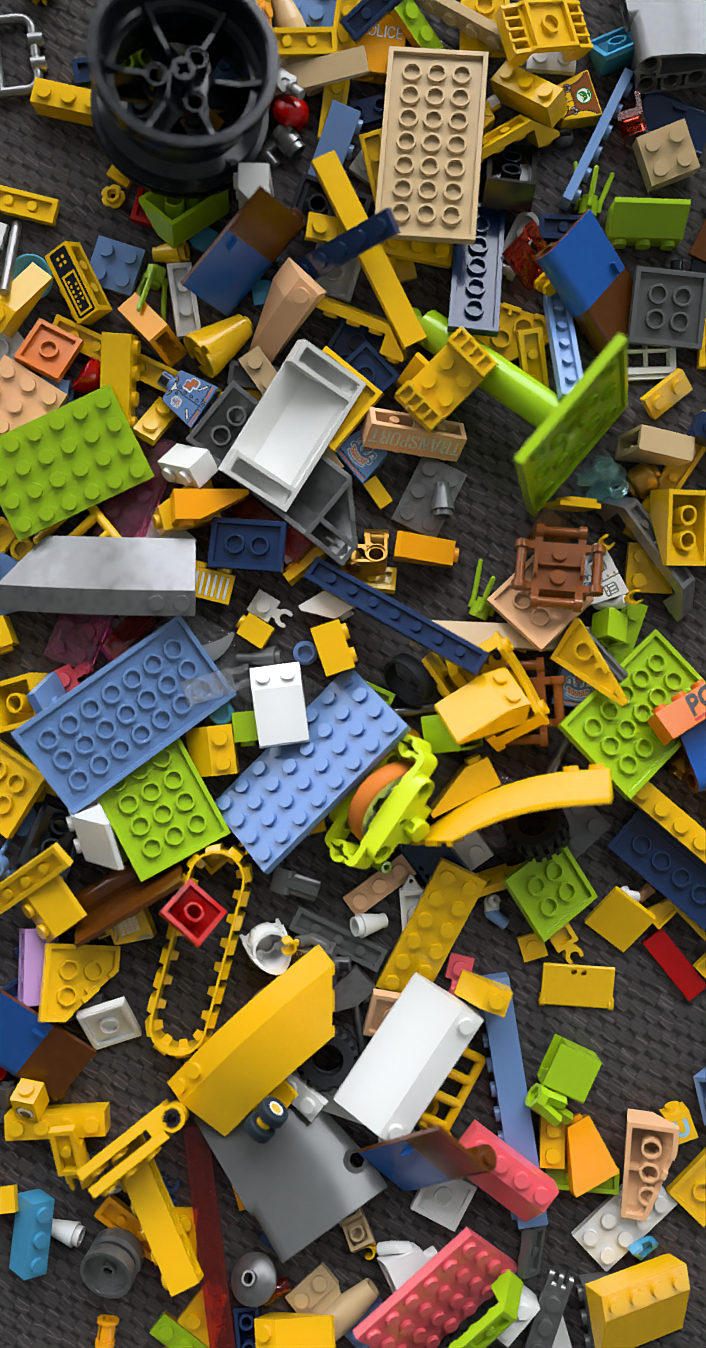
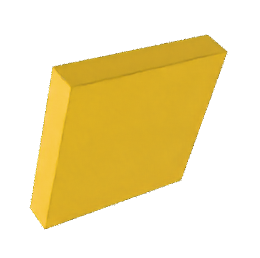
M615 886L585 918L584 923L624 953L656 920V916L618 886Z

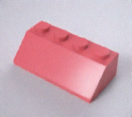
M474 1119L458 1140L466 1148L488 1144L494 1149L497 1155L495 1169L491 1172L466 1178L524 1222L544 1213L558 1195L559 1190L554 1179Z

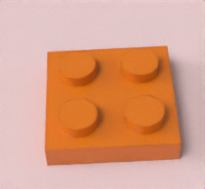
M39 318L15 353L14 359L17 363L60 383L84 346V342L73 334Z

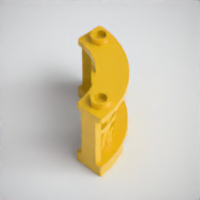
M496 631L493 633V637L477 646L487 652L497 648L501 653V660H495L493 654L490 655V665L484 664L477 677L481 675L480 673L484 674L503 668L508 663L512 670L508 668L507 670L523 691L524 689L535 715L526 720V723L515 726L503 733L500 731L485 736L486 741L499 752L506 748L505 744L543 724L545 726L548 725L550 722L547 714L550 711L545 701L539 699L529 677L513 653L514 647L509 638H503ZM445 660L450 678L459 689L477 678Z

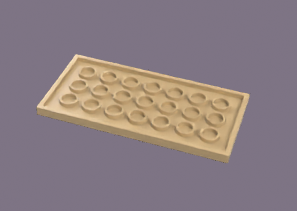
M389 46L375 214L385 208H391L401 233L390 239L475 245L489 52Z

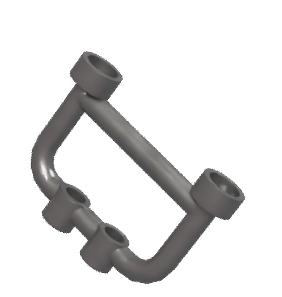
M23 13L0 15V26L15 24L26 26L34 79L28 85L6 87L0 51V99L31 95L35 77L43 79V72H48L46 56H41L40 48H45L43 33L37 32L35 22Z

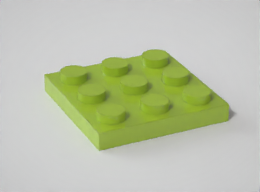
M567 846L566 848H560L562 853L558 856L556 854L551 855L553 859L549 861L547 858H542V862L538 863L535 858H533L532 862L525 860L502 879V882L529 925L542 942L547 941L598 898Z

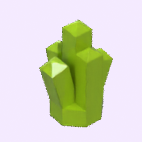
M538 1083L529 1089L525 1097V1105L544 1117L554 1127L561 1125L562 1122L568 1125L573 1121V1113L565 1108L568 1105L567 1096L549 1090Z

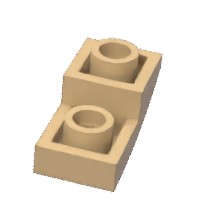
M362 1207L339 1222V1225L344 1230L352 1253L376 1243Z

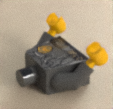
M315 932L296 936L294 940L286 935L281 940L284 945H288L281 947V950L286 956L293 955V964L315 946L320 945L335 964L332 986L336 984L339 972L351 971V957H338L336 943L327 940Z

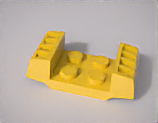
M521 0L517 3L501 5L494 17L509 66H522L532 54L562 52L565 62L581 59L594 48L589 37L590 34L587 31L579 0Z
M459 327L447 339L448 343L411 381L407 380L394 396L401 406L429 434L499 365L464 327Z

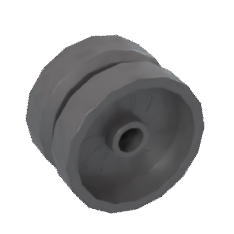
M110 1227L100 1231L81 1262L80 1274L83 1282L91 1291L102 1297L119 1298L126 1295L144 1263L145 1251L143 1245L135 1235L122 1228Z

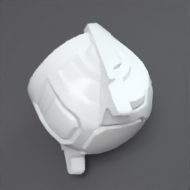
M279 918L275 919V923L266 922L255 926L246 936L243 934L239 935L247 955L257 967L274 975H280L287 970L292 955L286 956L281 950V947L288 946L284 945L281 941L288 934L284 925H281Z

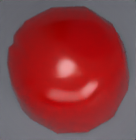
M287 94L275 101L272 113L274 119L279 124L288 127L295 126L298 131L303 126L307 128L309 108L303 99L299 100L294 95Z
M90 357L91 360L82 367L77 381H73V386L71 387L85 395L100 389L101 362L94 357Z

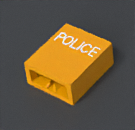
M386 15L355 44V47L365 46L370 74L352 78L353 81L386 85L389 46L405 47L406 37L391 15Z

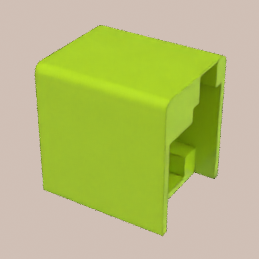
M438 714L421 717L423 738L431 745L432 754L469 750L483 746L482 737L457 745Z
M555 1034L539 1067L537 1076L541 1085L583 1104L602 1062L595 1052Z

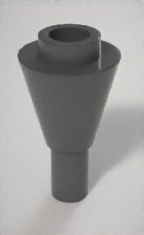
M272 646L252 653H238L236 655V662L252 663L262 667L282 664L283 655L277 646Z
M6 1075L0 1081V1123H4V1115L11 1107L10 1098L19 1083L18 1080H15L10 1075Z

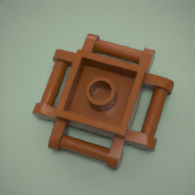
M537 523L535 541L525 538L515 540L514 548L517 550L515 576L511 581V589L531 592L530 609L547 607L571 609L573 612L581 613L582 596H603L604 587L601 586L603 556L606 555V546L602 544L586 545L588 527L580 526L579 529L544 526V523ZM543 536L578 539V544L543 542ZM527 551L534 552L532 581L524 579ZM585 556H593L591 585L589 586L583 585Z
M536 657V660L519 662L524 670L537 671V677L529 679L539 699H543L547 706V684H553L555 719H549L550 723L546 726L544 724L539 726L540 734L522 735L505 744L506 748L510 745L540 744L541 747H548V727L557 726L565 718L563 695L565 676L546 677L544 657ZM508 663L504 666V667H506V668L512 670V668L510 667V665H509ZM531 707L529 708L527 720L535 716Z

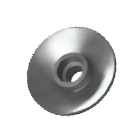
M250 1252L243 1255L235 1264L231 1276V1287L234 1296L241 1304L248 1307H258L265 1304L273 1295L277 1284L276 1267L270 1257L261 1252ZM249 1274L253 1276L251 1283H248Z

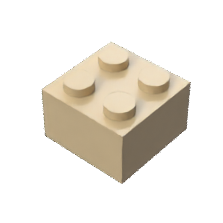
M685 118L637 137L632 145L648 193L690 177L700 168Z

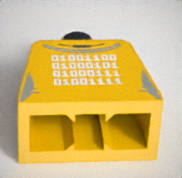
M146 907L131 918L124 920L97 936V938L102 939L111 935L113 943L120 945L153 938L158 932L149 908Z

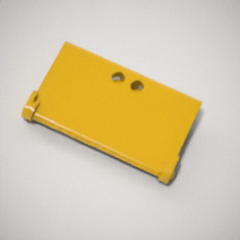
M543 962L541 992H539L538 999L539 1005L606 1008L607 1010H613L615 967Z

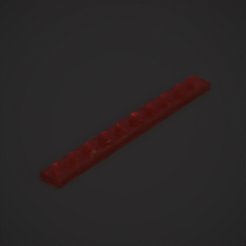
M197 1124L185 1125L183 1132L199 1264L204 1274L201 1280L210 1348H236L212 1149Z

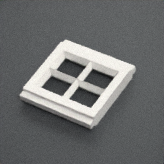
M643 345L641 349H628V354L643 353V367H628V381L663 380L676 370L675 348H648L647 345ZM648 353H666V366H648Z

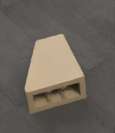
M641 424L618 436L615 460L680 467L692 462L696 452L694 446L695 437Z

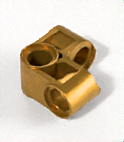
M364 529V544H358V548L343 566L340 565V569L352 576H380L384 574L387 568L389 530Z

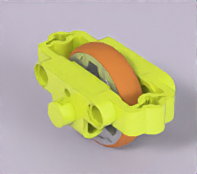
M406 735L329 813V818L334 823L325 836V843L330 848V857L333 861L365 870L371 866L373 861L380 864L387 860L397 844H410L411 841L419 842L427 836L430 825L425 820L432 811L427 805V801L434 790V783L429 777L437 766V758L431 753L432 748L429 742L413 735ZM401 755L416 761V763L400 761ZM351 831L361 841L360 845L346 841Z

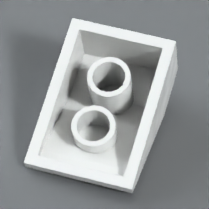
M292 662L250 668L259 747L267 748L310 742L300 663Z
M97 798L74 815L68 809L70 816L66 817L70 832L74 830L76 832L77 838L73 842L77 853H83L86 861L116 870L124 869L110 823Z

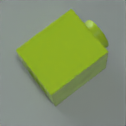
M606 607L599 612L593 613L591 634L606 648L626 643L628 615L614 607Z
M255 711L232 713L234 743L241 742V747L256 745L255 740H258Z

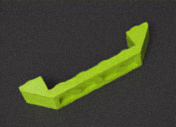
M510 1269L502 1273L490 1285L499 1303L491 1307L487 1314L472 1324L448 1348H486L517 1320L523 1281Z

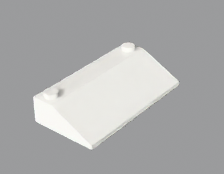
M306 339L297 340L218 467V470L279 509L287 512L367 383Z
M415 972L334 1095L333 1100L386 1141L410 1134L482 1024L483 1019L478 1010Z

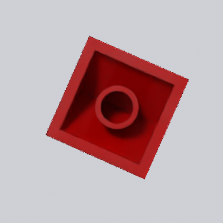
M189 878L158 914L198 948L227 911Z

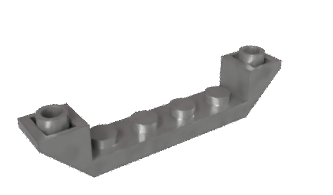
M605 491L595 498L597 503L601 504V509H597L596 512L602 517L604 522L617 513L620 515L625 525L628 526L636 537L638 543L652 559L653 564L657 566L667 583L675 591L663 603L676 621L681 620L692 610L695 578L686 566L663 565L650 516L638 499Z

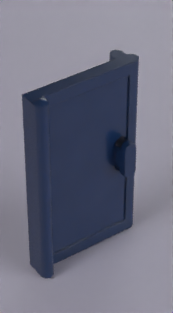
M659 92L648 93L645 96L631 131L644 135L685 118L697 158L702 155V149L706 142V112Z
M432 820L427 822L430 826L434 824ZM410 842V844H399L397 846L426 885L441 857L470 870L453 847H446V843H441V846H411Z

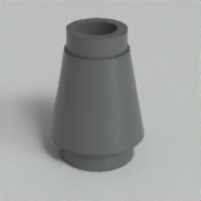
M439 481L434 483L430 512L433 514L434 519H450L453 517L455 508L449 483Z

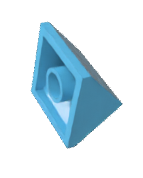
M624 26L591 40L594 48L588 54L599 78L632 64L634 44L631 32H626Z

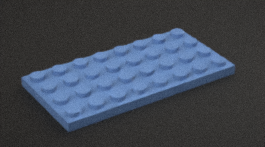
M175 616L15 729L11 734L74 815L237 694L183 618Z
M353 668L341 672L306 708L310 742L268 747L215 801L228 827L262 871L270 874L412 730Z

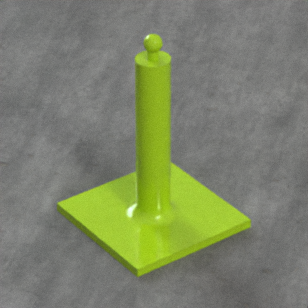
M412 307L426 335V338L417 342V344L435 356L448 343L447 339L454 333L447 332L448 318L436 310H431L422 317L419 309ZM620 333L611 341L562 401L558 400V395L473 336L499 363L478 387L538 429L514 457L527 512L533 517H536L541 511L543 503H547L628 407V338Z

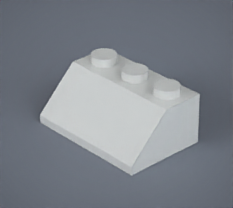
M238 163V173L234 172L233 184L234 189H236L239 209L244 206L259 186H262L274 197L269 163Z

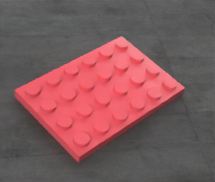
M466 1227L352 1331L356 1340L371 1348H437L445 1336L454 1332L459 1324L467 1317L473 1315L483 1302L495 1295L490 1285L508 1269L514 1274L517 1273L518 1265L513 1259Z

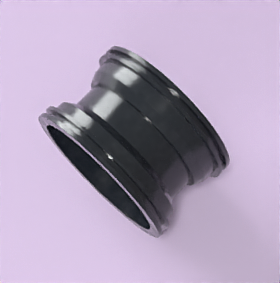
M100 0L94 10L88 28L87 57L92 80L90 95L92 123L97 140L107 158L130 181L143 189L165 197L177 199L203 198L232 187L234 185V172L238 173V163H256L260 156L268 128V109L273 100L278 80L279 52L277 41L271 24L262 8L255 0ZM169 43H183L193 45V47L186 51L185 57H181ZM144 48L151 60V64L147 65L145 70L120 66L128 57ZM222 59L239 75L243 82L215 79L211 76ZM152 80H158L160 82L154 83L152 82ZM120 101L151 104L152 107L146 122L143 123L130 114ZM190 106H196L199 109L195 110L190 108ZM209 108L243 114L236 124L216 133L209 116ZM180 121L189 136L169 133Z

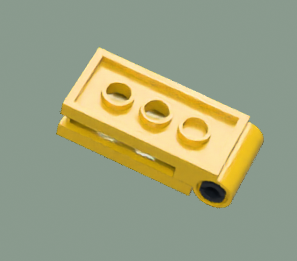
M168 1099L164 1100L83 1165L76 1173L81 1180H84L87 1176L92 1180L109 1165L107 1160L111 1159L114 1162L129 1149L127 1144L143 1131L147 1130L151 1135V1138L97 1180L88 1189L91 1195L95 1198L101 1193L105 1197L117 1187L121 1176L126 1180L138 1170L142 1159L147 1163L162 1149L160 1145L186 1123L190 1116V1109L179 1100L171 1102ZM177 1113V1118L172 1117L173 1114Z

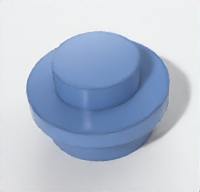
M309 641L299 642L293 650L294 659L301 665L312 664L318 655L316 646Z

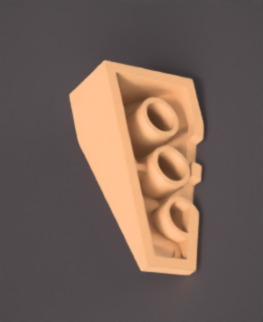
M291 258L286 260L272 280L249 349L251 351L256 346H259L271 364L327 293Z
M627 1109L621 1217L647 1220L658 1197L660 1187L663 1181H665L668 1170L678 1154L679 1126L654 1112Z

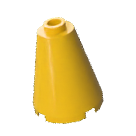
M237 314L192 331L184 337L183 341L192 359L196 357L201 364L198 368L207 377L213 378L222 371L253 335V324L247 316L243 317Z

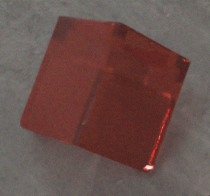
M639 90L634 91L636 104L623 108L617 113L622 137L647 130Z

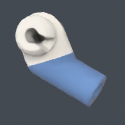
M489 894L483 902L484 915L503 930L510 920L499 912L500 897L496 894Z

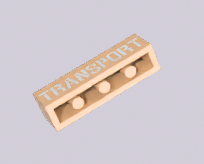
M369 407L361 428L364 447L457 462L467 441L463 423L444 420L429 434L408 413Z

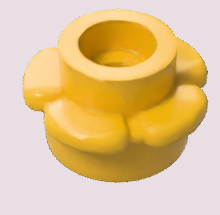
M112 184L110 187L106 186L102 190V202L106 207L116 209L125 201L124 191L116 184Z

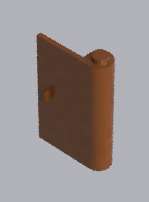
M129 861L123 865L124 869L114 870L75 893V898L87 915L76 923L74 945L77 948L81 947L183 886L182 861L144 882H141L132 863Z

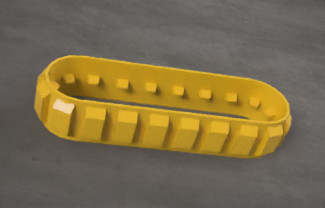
M223 841L206 846L203 853L201 851L194 853L186 863L190 870L183 873L184 884L189 878L198 884V880L193 878L196 867L202 869L206 864L202 857L211 855L212 860L220 859V854L228 857L226 861L232 865L236 863L240 869L236 870V878H242L241 890H234L232 896L238 900L235 914H228L226 922L232 924L229 937L221 938L220 946L225 948L222 962H215L213 969L219 973L216 986H209L207 992L208 995L213 997L210 1010H203L201 1018L206 1021L204 1032L197 1029L193 1034L194 1040L188 1041L185 1038L175 1041L168 1033L165 1034L161 1030L164 1026L163 1020L158 1019V1010L166 1006L167 1000L163 999L162 995L165 984L172 983L173 976L168 974L171 960H178L180 953L174 950L177 937L183 936L171 924H169L166 938L170 940V943L164 945L159 961L164 966L160 967L156 972L153 987L157 990H154L151 994L146 1010L151 1013L145 1020L146 1035L151 1037L154 1043L153 1047L164 1056L168 1054L175 1056L176 1059L191 1057L195 1049L199 1050L213 1034L211 1029L215 1028L220 1012V1007L216 1004H221L227 985L222 980L228 979L233 962L232 959L228 958V955H234L239 936L234 934V932L240 931L246 913L240 909L241 906H247L252 888L247 887V882H251L253 879L252 864L245 862L243 858L245 854L235 845L231 848L225 847Z

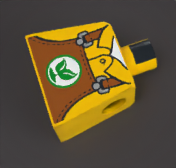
M588 70L557 85L564 89L568 108L566 113L557 122L559 129L563 127L575 129L598 124L602 111Z

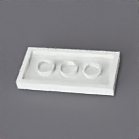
M621 1184L619 1186V1195H610L571 1232L572 1236L606 1272L629 1251L628 1246L643 1238L678 1204L662 1185L646 1221L621 1217Z

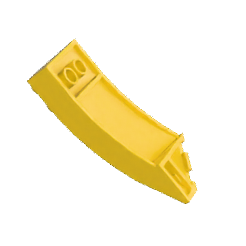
M320 945L315 946L248 1002L167 1082L182 1104L223 1136H227L265 1097L274 1091L331 1038L335 1037V1026H332V1012L335 1011V990H332V976L335 975V964Z

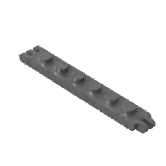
M549 1268L538 1301L540 1310L532 1319L523 1348H552L573 1286V1276L569 1275L566 1284H564L565 1274L559 1271L557 1279L553 1280L555 1270Z

